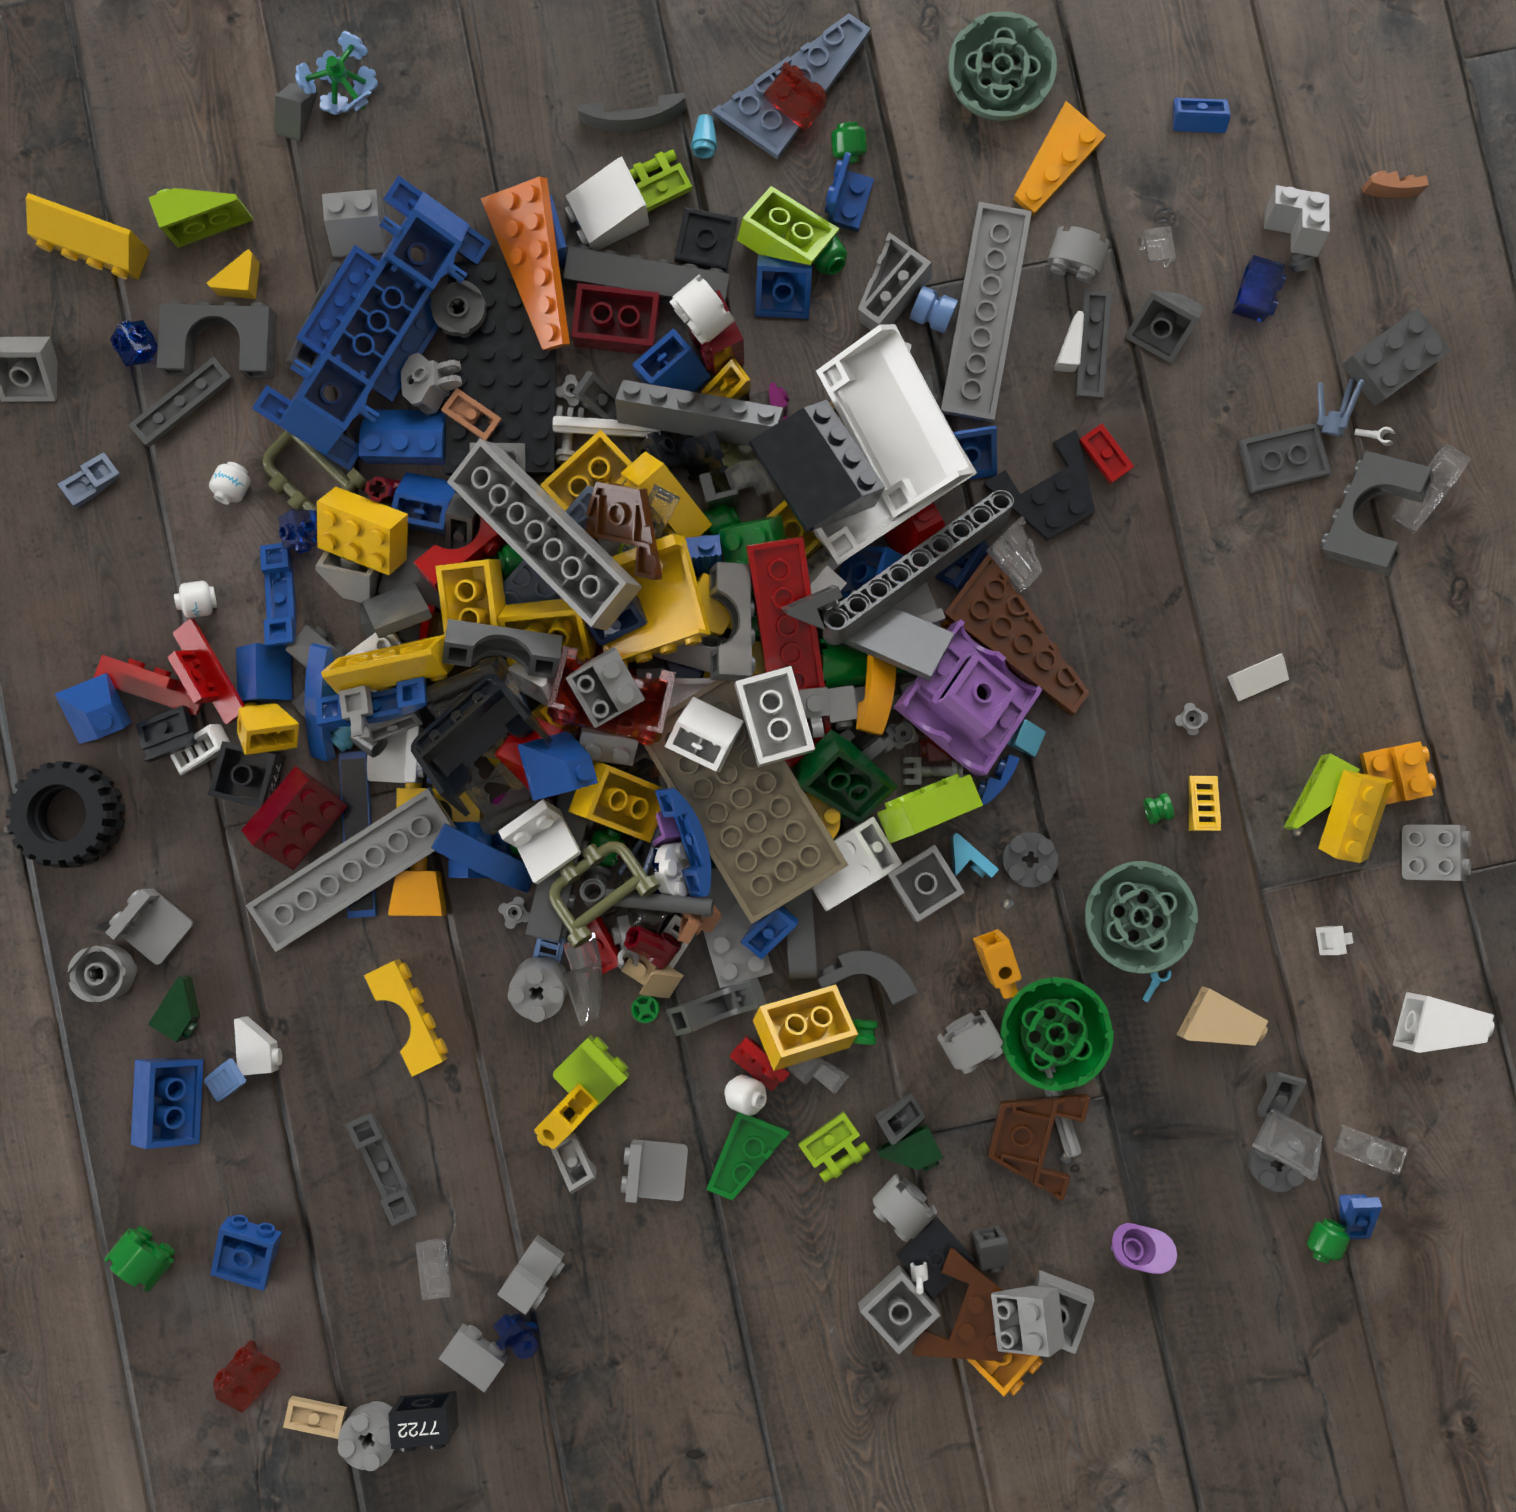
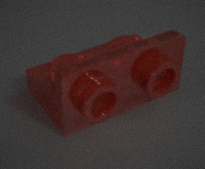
M784 62L781 66V73L764 92L766 100L805 131L826 107L827 95L823 87L816 82L812 83L809 81L799 67L791 66L787 62Z

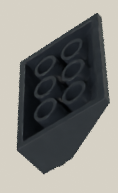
M828 400L800 409L749 442L751 449L806 533L875 507L885 489L884 484Z

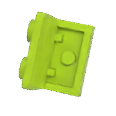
M590 1035L554 1070L553 1077L568 1093L578 1083L581 1084L599 1102L595 1106L596 1108L628 1078L629 1073L626 1071L628 1069L627 1065L619 1057L613 1058L607 1051L609 1048L598 1036L594 1038Z

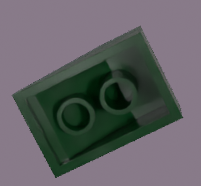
M830 730L814 746L815 750L812 753L806 754L793 766L801 789L859 824L898 788L897 784L855 745L833 730Z

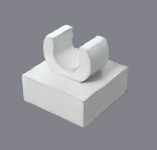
M1343 926L1316 927L1320 955L1347 954L1346 945L1353 944L1352 932L1344 933Z

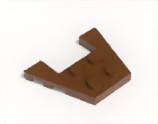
M605 481L596 482L585 514L588 516V520L584 530L598 544L600 538L635 545L637 547L635 576L651 580L662 579L647 489Z
M1079 1094L1000 1101L987 1152L988 1157L1015 1174H1020L1032 1181L1040 1189L1050 1192L1055 1198L1064 1201L1070 1179L1069 1174L1043 1168L1042 1165L1055 1116L1084 1122L1090 1096Z
M950 1247L941 1273L969 1285L950 1337L946 1338L929 1330H924L917 1337L912 1354L915 1356L1002 1362L1005 1352L998 1351L991 1294L1003 1291V1289L979 1271L975 1265L966 1260L956 1249Z

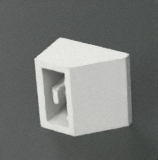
M693 697L678 718L665 747L716 772H721L745 721Z

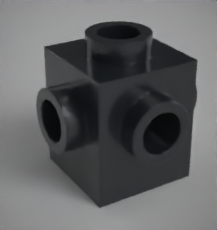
M649 433L643 437V442L634 447L638 457L646 451L664 463L669 471L682 464L678 458V451L670 433Z

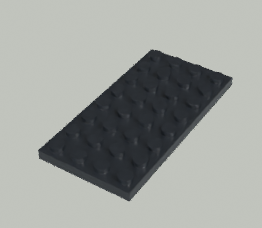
M454 262V265L467 273L464 280L474 284L480 290L487 305L483 324L471 336L463 338L447 334V361L455 359L460 361L461 364L460 372L452 374L461 376L462 385L458 389L502 419L487 441L491 443H525L526 473L528 475H551L556 471V432L553 431L552 424L553 417L556 416L557 349L542 350L507 262H479L478 265L473 262ZM448 274V284L456 283V279ZM464 303L452 306L455 311L454 314L462 313L465 310L463 308ZM455 389L450 390V396L455 391ZM482 414L474 426L484 433L490 425L487 423L489 418ZM446 415L445 474L452 476L470 452V443H477L480 438Z

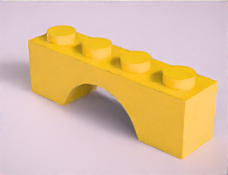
M398 959L364 975L376 1001L386 1000L394 1002L402 1007L409 1017L411 1032L406 1045L400 1053L411 1076L413 1077L447 1059L445 1054L448 1053L446 1044L442 1038H437L433 1030L436 1028V1024L429 1012L425 1013L421 1003L424 1002L420 990L412 986L409 979L412 977L408 965Z

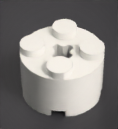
M700 275L696 276L672 296L673 299L669 301L684 323L689 320L687 325L702 345L706 341L709 343L735 321L729 311L726 312L723 308L724 303Z

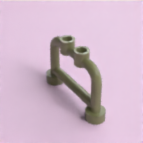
M284 431L263 456V468L271 478L268 484L279 494L285 491L291 497L287 501L288 504L298 513L304 510L312 517H317V506L274 466L275 457L292 439L342 486L341 489L352 493L357 488L363 491L366 487V482H368L354 467L345 475L329 458L287 431Z
M618 841L607 842L599 848L595 844L587 846L581 852L584 859L576 865L573 861H570L559 869L561 876L551 885L549 900L570 932L567 939L574 949L584 945L592 938L593 935L587 928V925L636 889L641 897L644 898L654 893L661 886L655 875L648 876L630 849L623 843ZM612 852L618 853L634 876L575 920L561 900V890L568 884L577 881L585 871L600 864L608 854Z

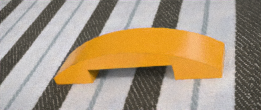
M869 654L867 658L865 698L863 701L858 702L856 729L880 736L884 732L892 706L896 666Z

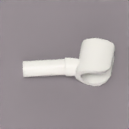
M1383 427L1379 431L1355 429L1354 435L1378 439L1383 445L1391 446L1393 441L1383 440V436L1386 433H1396L1390 427Z
M923 1262V1265L919 1266L910 1263L911 1280L916 1282V1292L922 1294L924 1291L923 1282L928 1280L927 1263Z

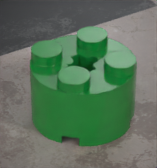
M139 1225L136 1230L128 1228L105 1256L104 1261H112L113 1264L110 1269L122 1280L135 1288L141 1283L146 1286L143 1291L150 1292L174 1262L172 1256L175 1250L164 1242L160 1245L151 1239L153 1234L147 1228Z

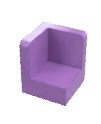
M662 811L656 813L661 835L652 841L653 846L657 847L663 844L682 842L674 817H663Z

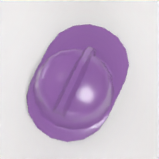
M1132 1223L1120 1225L1114 1231L1111 1251L1114 1252L1116 1260L1123 1267L1152 1274H1163L1170 1271L1175 1265L1177 1259L1176 1246L1172 1239L1164 1232Z

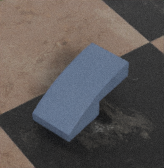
M104 452L80 465L81 471L58 483L59 488L74 509L97 496L120 476Z

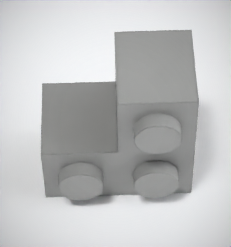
M1275 185L1264 210V229L1290 233L1292 253L1318 257L1330 232L1329 195Z
M852 685L827 689L831 727H835V731L851 729L853 724L857 723L858 702L863 701L865 698V686L854 688Z
M537 1234L497 1295L525 1315L531 1307L536 1310L548 1290V1287L545 1286L550 1276L556 1279L565 1264L561 1260L565 1253Z

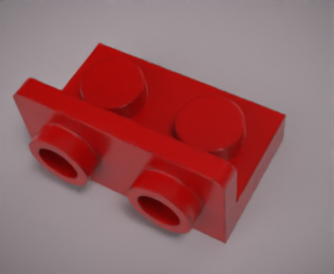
M748 1035L744 1036L730 1054V1058L756 1080L761 1081L770 1091H773L780 1081L784 1082L790 1074L787 1067L773 1071L765 1049Z

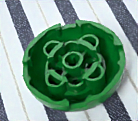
M1061 977L1036 980L1020 989L1012 997L1004 1010L1000 1024L1003 1053L1012 1069L1022 1079L1038 1088L1062 1091L1077 1086L1080 1087L1091 1081L1102 1070L1110 1056L1114 1035L1108 1009L1093 990L1080 982ZM1047 1007H1052L1055 1011V1015L1051 1019L1044 1017V1010ZM1071 1022H1076L1079 1027L1078 1031L1074 1034L1069 1033L1067 1030V1026ZM1051 1028H1057L1058 1034L1055 1037H1050L1049 1031ZM1033 1031L1040 1033V1040L1036 1043L1029 1040V1034ZM1056 1046H1062L1064 1049V1054L1060 1058L1053 1055V1049ZM1054 1066L1056 1072H1052L1053 1078H1047L1046 1073L1039 1069L1043 1070Z

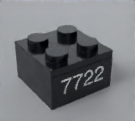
M222 741L208 795L260 808L278 787L286 756L270 752L245 755L242 745Z
M456 1391L400 1396L388 1413L391 1449L400 1448L401 1452H410L416 1450L417 1447L428 1446L429 1449H441L446 1444H449L459 1426Z

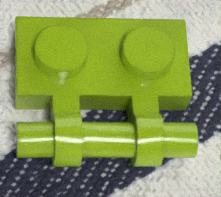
M673 149L665 153L661 151L654 155L655 158L645 163L638 162L629 170L633 180L637 178L640 180L636 185L646 203L647 212L693 190L681 163L672 167L669 165V163L677 160ZM658 168L662 170V172L654 176L648 177L647 175Z
M844 1111L798 1143L814 1168L823 1162L828 1168L819 1174L825 1183L833 1177L836 1179L840 1177L844 1169L854 1162L858 1164L863 1160V1156L871 1151L865 1141L857 1147L853 1145L852 1141L858 1138L860 1134ZM845 1147L848 1153L835 1162L831 1156Z

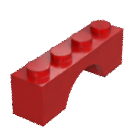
M481 516L479 532L468 545L458 549H445L434 545L414 561L418 572L438 594L435 566L484 560L486 557L495 555L499 551L500 546L506 542Z

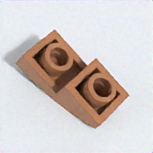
M1379 171L1370 176V179L1362 187V192L1380 198H1410L1419 196L1429 186L1426 175L1420 177L1408 175L1399 179L1397 171L1390 173Z

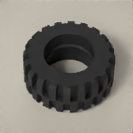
M67 761L47 762L41 764L39 769L28 771L25 775L27 779H19L14 785L18 790L15 794L10 793L7 801L11 802V808L5 811V818H10L11 823L6 826L8 834L15 835V839L12 840L15 847L24 849L22 855L28 859L35 860L36 864L52 866V868L83 867L84 864H92L99 861V856H106L112 850L109 844L117 843L121 837L117 834L118 828H124L125 820H120L121 813L125 812V804H121L118 801L122 794L119 789L112 788L114 781L109 776L102 775V771L95 767ZM64 789L75 790L81 796L86 808V818L81 831L69 841L57 839L47 824L48 806L54 796Z

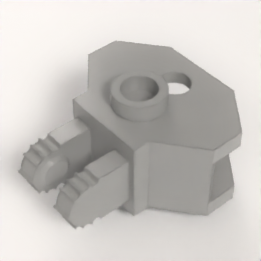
M419 352L410 355L401 369L402 396L426 415L437 413L445 397L450 396V390L459 388L462 385L461 376L452 375L455 372H460V361L454 359L437 363L434 360L429 361ZM410 378H413V383L409 385Z

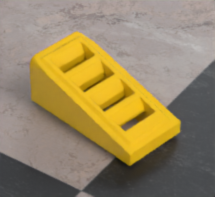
M1189 776V831H1221L1217 776ZM1196 784H1210V789H1197ZM1197 795H1210V800H1198ZM1198 806H1210V811H1198ZM1199 817H1210V822H1199Z

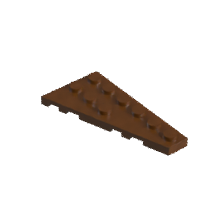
M990 551L944 611L945 619L950 623L960 619L965 622V631L976 643L989 650L999 651L1006 657L1005 664L1008 668L1030 685L1040 686L1043 689L1041 691L1043 695L1069 715H1074L1090 692L1074 669L1068 666L1059 653L1060 649L1055 642L1052 643L1044 632L1045 628L1022 595L1017 594L1009 582L1010 578L1005 571L1002 572L994 561L996 558Z

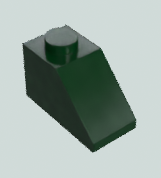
M188 975L177 977L148 1023L150 1027L175 1042L185 1040L186 1038L190 1039L198 1028L196 1022L200 1017L192 977Z
M926 1123L912 1129L894 1145H891L890 1141L876 1147L881 1158L915 1170L923 1168L924 1171L933 1169L939 1165L938 1160L943 1158Z

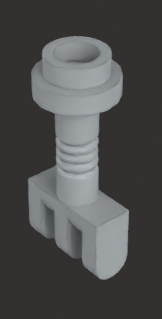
M558 405L556 416H563L564 406ZM568 406L567 416L565 417H574V407ZM579 407L578 417L585 418V408ZM563 433L561 449L555 450V457L560 465L575 453L572 450L574 433Z
M921 757L902 758V763L904 764L913 763V768L902 769V774H913V779H903L902 785H922V777H939V775L940 777H950L957 773L960 778L963 777V766L957 763L956 760H952V766L939 767L922 766Z

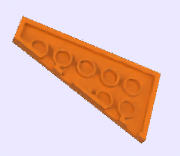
M539 176L481 198L542 350H553L570 345L547 178Z

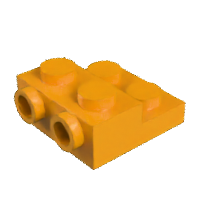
M1421 741L1359 754L1364 774L1394 781L1386 804L1433 795L1432 789L1436 788V780L1432 773H1428L1426 762H1429L1430 754L1427 747L1422 746Z
M1005 1352L1002 1362L967 1359L1004 1397L1009 1393L1015 1396L1025 1385L1021 1379L1029 1371L1033 1375L1044 1363L1040 1359L1042 1356Z

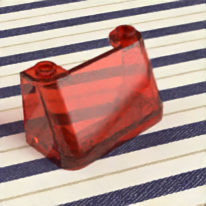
M563 646L547 709V714L554 723L559 725L571 724L637 740L643 745H652L660 741L676 675L675 672L662 670L661 675L657 678H651L652 674L647 672L645 678L632 676L645 700L594 728L566 680L567 676L591 659L585 658L583 662L577 657L578 649Z

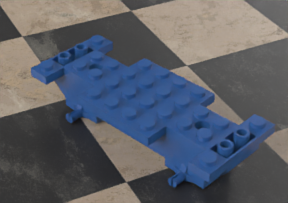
M399 175L386 193L383 201L406 216L400 226L387 216L383 218L379 226L394 236L378 261L354 245L295 338L319 354L311 368L297 359L291 365L290 369L304 377V381L292 400H289L266 385L251 408L348 471H350L359 456V444L342 433L346 431L352 419L359 414L370 420L373 424L375 423L380 413L366 405L367 396L371 389L388 401L393 402L402 387L401 369L408 357L418 352L422 355L439 328L432 316L430 304L432 298L429 297V294L435 288L440 278L447 273L460 283L466 277L467 273L453 264L456 253L467 261L478 265L492 243L471 228L464 220L425 192L418 190ZM412 248H418L422 251V262L412 259L410 253ZM326 386H333L337 390L338 395L335 401H329L324 397L323 390Z

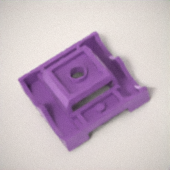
M960 619L952 623L947 629L955 633L954 638L931 681L918 676L914 683L906 688L893 708L974 776L980 777L989 772L1043 689L1040 686L1030 685L1017 678L1006 666V657L999 651L989 650L976 643L967 634L964 628L965 622ZM961 666L964 667L944 698L939 699ZM978 686H982L986 690L987 696L985 700L978 697Z

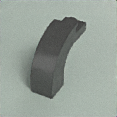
M850 950L840 953L837 957L841 965L836 967L835 963L821 969L822 975L817 977L821 987L825 988L854 974L870 975L881 983L891 1004H895L918 993L910 976L897 962L884 954L872 950Z
M755 978L715 990L666 1011L675 1036L696 1031L730 1016L758 1009L760 1006L767 1005L759 980Z

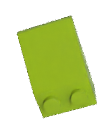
M770 186L742 218L737 241L759 255L811 265L835 237L839 228Z
M173 188L162 189L156 195L148 197L159 228L178 248L253 221L251 213L236 194Z

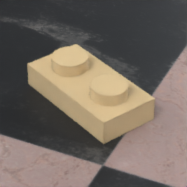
M292 1396L288 1402L283 1428L338 1439L339 1432L344 1424L347 1407Z

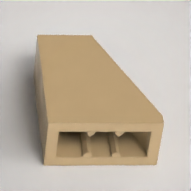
M1202 986L1176 1035L1189 1041L1256 1046L1257 1042H1261L1267 1033L1268 1028L1266 1025L1268 1020L1212 989Z

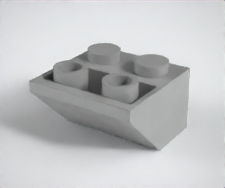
M615 647L591 659L566 677L594 728L645 700Z
M1027 1286L993 1292L991 1294L998 1351L1051 1357L1065 1346L1058 1288Z

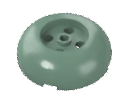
M991 12L975 18L971 24L958 33L949 54L948 75L953 92L966 109L987 120L1011 121L1031 113L1045 100L1055 80L1057 58L1052 41L1049 36L1046 37L1037 27L1038 24L1014 12ZM991 55L993 61L985 63L982 58ZM1011 57L1017 60L1019 64L1014 65L1013 59ZM988 80L991 84L985 86L981 81ZM1014 82L1017 84L1018 88H1015L1008 83Z
M1133 861L1110 869L1098 879L1088 895L1084 917L1088 937L1101 957L1119 969L1144 974L1164 970L1184 956L1193 942L1196 923H1198V910L1190 888L1177 873L1156 863ZM1142 891L1148 895L1147 902L1143 904L1137 900V895ZM1118 905L1124 909L1123 916L1119 918L1115 917L1113 913L1114 908ZM1136 911L1141 914V919L1137 922L1134 921V916H1136L1134 913ZM1154 916H1159L1162 919L1161 926L1158 928L1153 927L1151 924ZM1130 930L1138 932V939L1134 942L1128 939V932Z

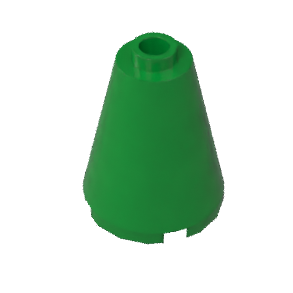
M818 638L825 687L832 689L852 685L854 688L865 686L868 654L847 645L829 644L824 639Z

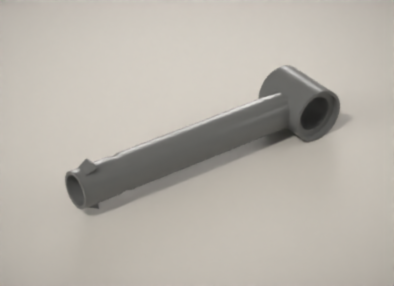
M592 878L583 882L580 887V895L586 908L589 910L616 889L605 888L602 881ZM632 891L613 906L702 915V918L713 915L714 900L707 896L705 898H691L656 893L642 898L637 891ZM595 892L601 893L596 899H589L591 894Z

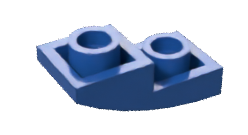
M1010 754L1005 756L1004 760H999L995 770V774L999 775L998 779L988 777L985 782L980 781L977 791L983 805L993 800L1005 787L1014 773L1020 758Z

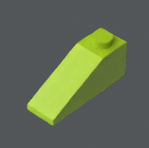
M1331 753L1321 755L1284 828L1288 830L1298 829L1331 806L1343 770L1359 772L1360 769Z

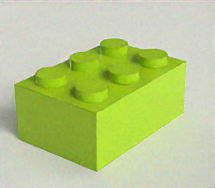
M957 773L884 803L886 809L877 812V815L889 843H893L981 807L983 803L971 775L960 778Z

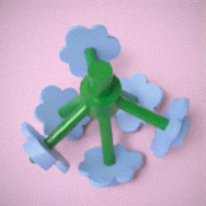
M343 31L341 37L338 38V43L342 46L344 52L341 57H336L333 51H325L323 58L319 57L316 60V64L319 67L316 73H311L308 65L304 62L296 66V82L306 94H314L316 92L315 79H327L332 84V92H329L328 95L320 96V109L334 115L348 112L353 108L356 112L364 110L365 106L369 103L367 100L368 96L377 87V80L374 78L376 75L375 70L362 66L358 71V75L346 69L344 63L349 56H354L360 60L368 53L361 39L347 31ZM347 77L353 79L354 88L347 81ZM342 82L354 99L350 104H348L347 97L341 96L338 93V83Z

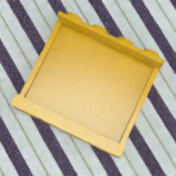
M670 534L656 540L662 571V579L660 580L635 576L636 548L612 556L642 586L636 595L640 600L648 622L646 625L603 645L604 652L615 647L627 668L628 663L650 661L653 659L652 655L659 652L661 655L670 654L677 651V646L686 644V646L696 645L702 642L703 637L711 635L686 538L683 536Z

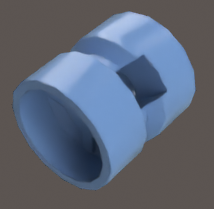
M922 286L909 319L922 325L929 322L931 329L944 334L958 300L947 295L938 297L937 291Z

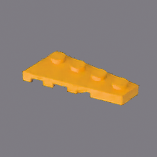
M1065 101L1013 200L1023 209L1032 211L1031 216L1033 217L1104 141L1106 135L1070 103Z

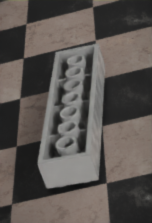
M480 438L447 481L590 627L608 630L642 588L498 445Z

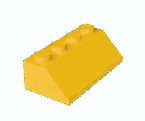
M27 194V234L36 241V246L52 252L53 249L61 251V255L73 261H77L78 258L83 259L87 265L98 270H102L105 267L110 269L112 274L122 279H127L129 276L139 280L150 249L131 230L36 195Z
M444 634L338 657L321 674L331 688L339 694V691L364 685L370 687V690L382 691L394 688L393 685H397V682L419 677L438 681L446 678L454 665L442 663Z

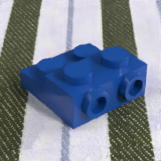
M243 1215L228 1216L219 1228L210 1275L264 1291L269 1282L273 1260L278 1253L282 1232L275 1230L274 1225L270 1223L257 1225L248 1222V1218Z

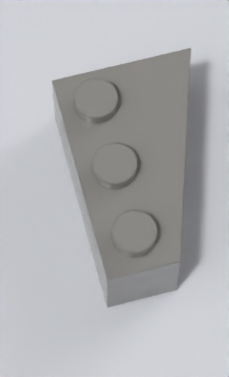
M890 232L887 235L883 251L877 260L873 276L868 282L858 307L860 323L869 330H873L878 325L893 324L918 295L922 286H925L932 278L931 262Z

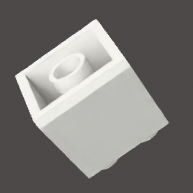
M622 156L566 195L568 204L564 208L571 223L576 221L580 229L576 233L581 244L584 246L588 245L593 251H598L649 226L646 203Z
M1406 992L1393 1046L1422 1053L1487 1043L1488 1037L1492 1035L1494 1030V1015L1430 996Z

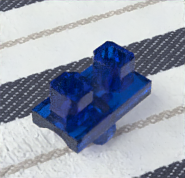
M505 1314L493 1325V1328L501 1337L496 1342L500 1350L513 1349L514 1354L520 1359H528L534 1356L538 1345L536 1338L530 1333L536 1332L539 1329L534 1322L525 1323L519 1314H514L511 1317L509 1314Z

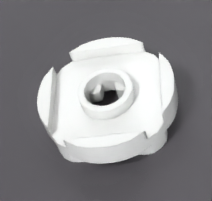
M683 843L663 844L655 856V863H659V872H654V875L661 884L658 889L661 894L686 897L688 890L681 870L690 867Z

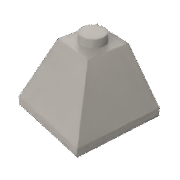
M327 551L323 552L315 565V570L342 598L362 603V601L374 597L378 590L382 573Z

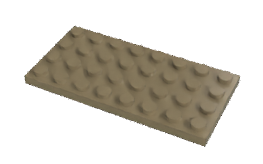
M716 680L640 727L639 739L668 787L675 788L694 810L703 828L712 860L750 923L753 924L849 864L804 790L800 788L798 780L787 762L783 760L762 767L757 766L745 722L721 772H716L665 747L678 718L693 697L744 721L735 689L736 681Z

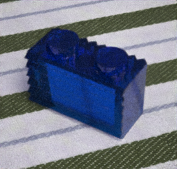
M1253 255L1247 262L1232 313L1259 322H1263L1269 315L1272 316L1278 305V299H1275L1277 290H1281L1286 279V274H1283L1285 264Z

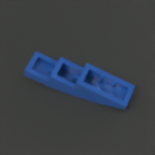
M313 643L309 649L305 678L306 732L310 755L327 762L336 758L330 732L339 729V727H319L317 725L316 699L337 695L321 674L334 661L331 647Z

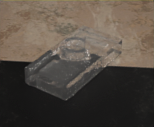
M445 1238L418 1241L416 1243L422 1300L450 1297L451 1285Z

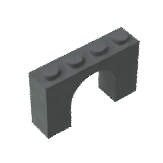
M174 300L170 301V304H160L157 369L166 376H190L193 373L195 344L200 334L215 325H229L237 329L240 337L239 371L246 378L274 379L277 315L268 305L263 303L241 306L235 302L214 305L211 302L199 301L197 305Z
M1366 451L1363 459H1359L1355 465V477L1352 483H1348L1344 489V501L1341 508H1337L1333 514V526L1329 533L1326 532L1324 534L1321 548L1326 559L1390 577L1401 553L1398 542L1365 533L1356 525L1357 515L1365 503L1382 495H1394L1423 503L1434 477L1431 467Z

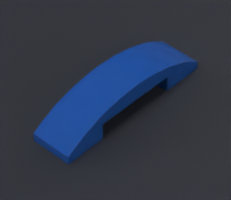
M282 542L260 546L261 571L265 577L267 617L266 620H263L265 646L293 644L296 635L297 616L295 582L289 544Z
M419 677L397 682V688L372 692L373 715L366 716L367 722L372 724L395 719L426 706V679ZM339 694L316 699L317 725L319 727L351 726L350 720L342 719Z
M675 788L655 790L663 817H674L690 864V867L681 870L689 896L706 897L709 895L711 887V860L707 840L699 819L687 800Z
M444 823L431 847L453 861L514 889L528 893L533 883L522 859L502 852Z

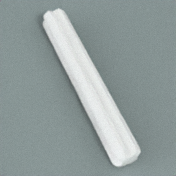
M554 416L552 424L553 431L558 433L595 435L601 429L607 436L643 438L649 433L658 432L660 434L661 430L618 423L617 420Z

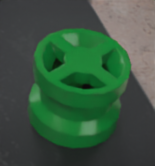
M1167 793L1159 794L1158 798L1155 799L1151 797L1143 799L1144 811L1151 825L1157 824L1161 819H1174L1173 805Z
M640 995L633 1001L631 1006L633 1017L641 1023L653 1021L660 1011V1003L653 996Z
M851 1019L858 1033L853 1043L875 1045L876 1037L874 1036V1030L878 1027V1021Z

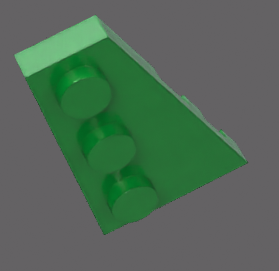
M737 1112L706 1190L733 1200L765 1160L771 1156L782 1140L788 1136L790 1131L753 1115L748 1116Z

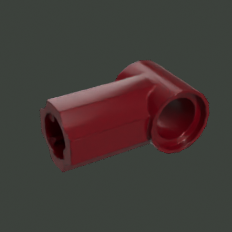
M375 476L371 481L366 482L365 492L369 494L370 500L392 504L394 493L401 480Z
M641 926L630 927L626 932L624 942L628 950L646 957L648 961L659 969H665L682 947L679 941L666 932H662L659 935Z

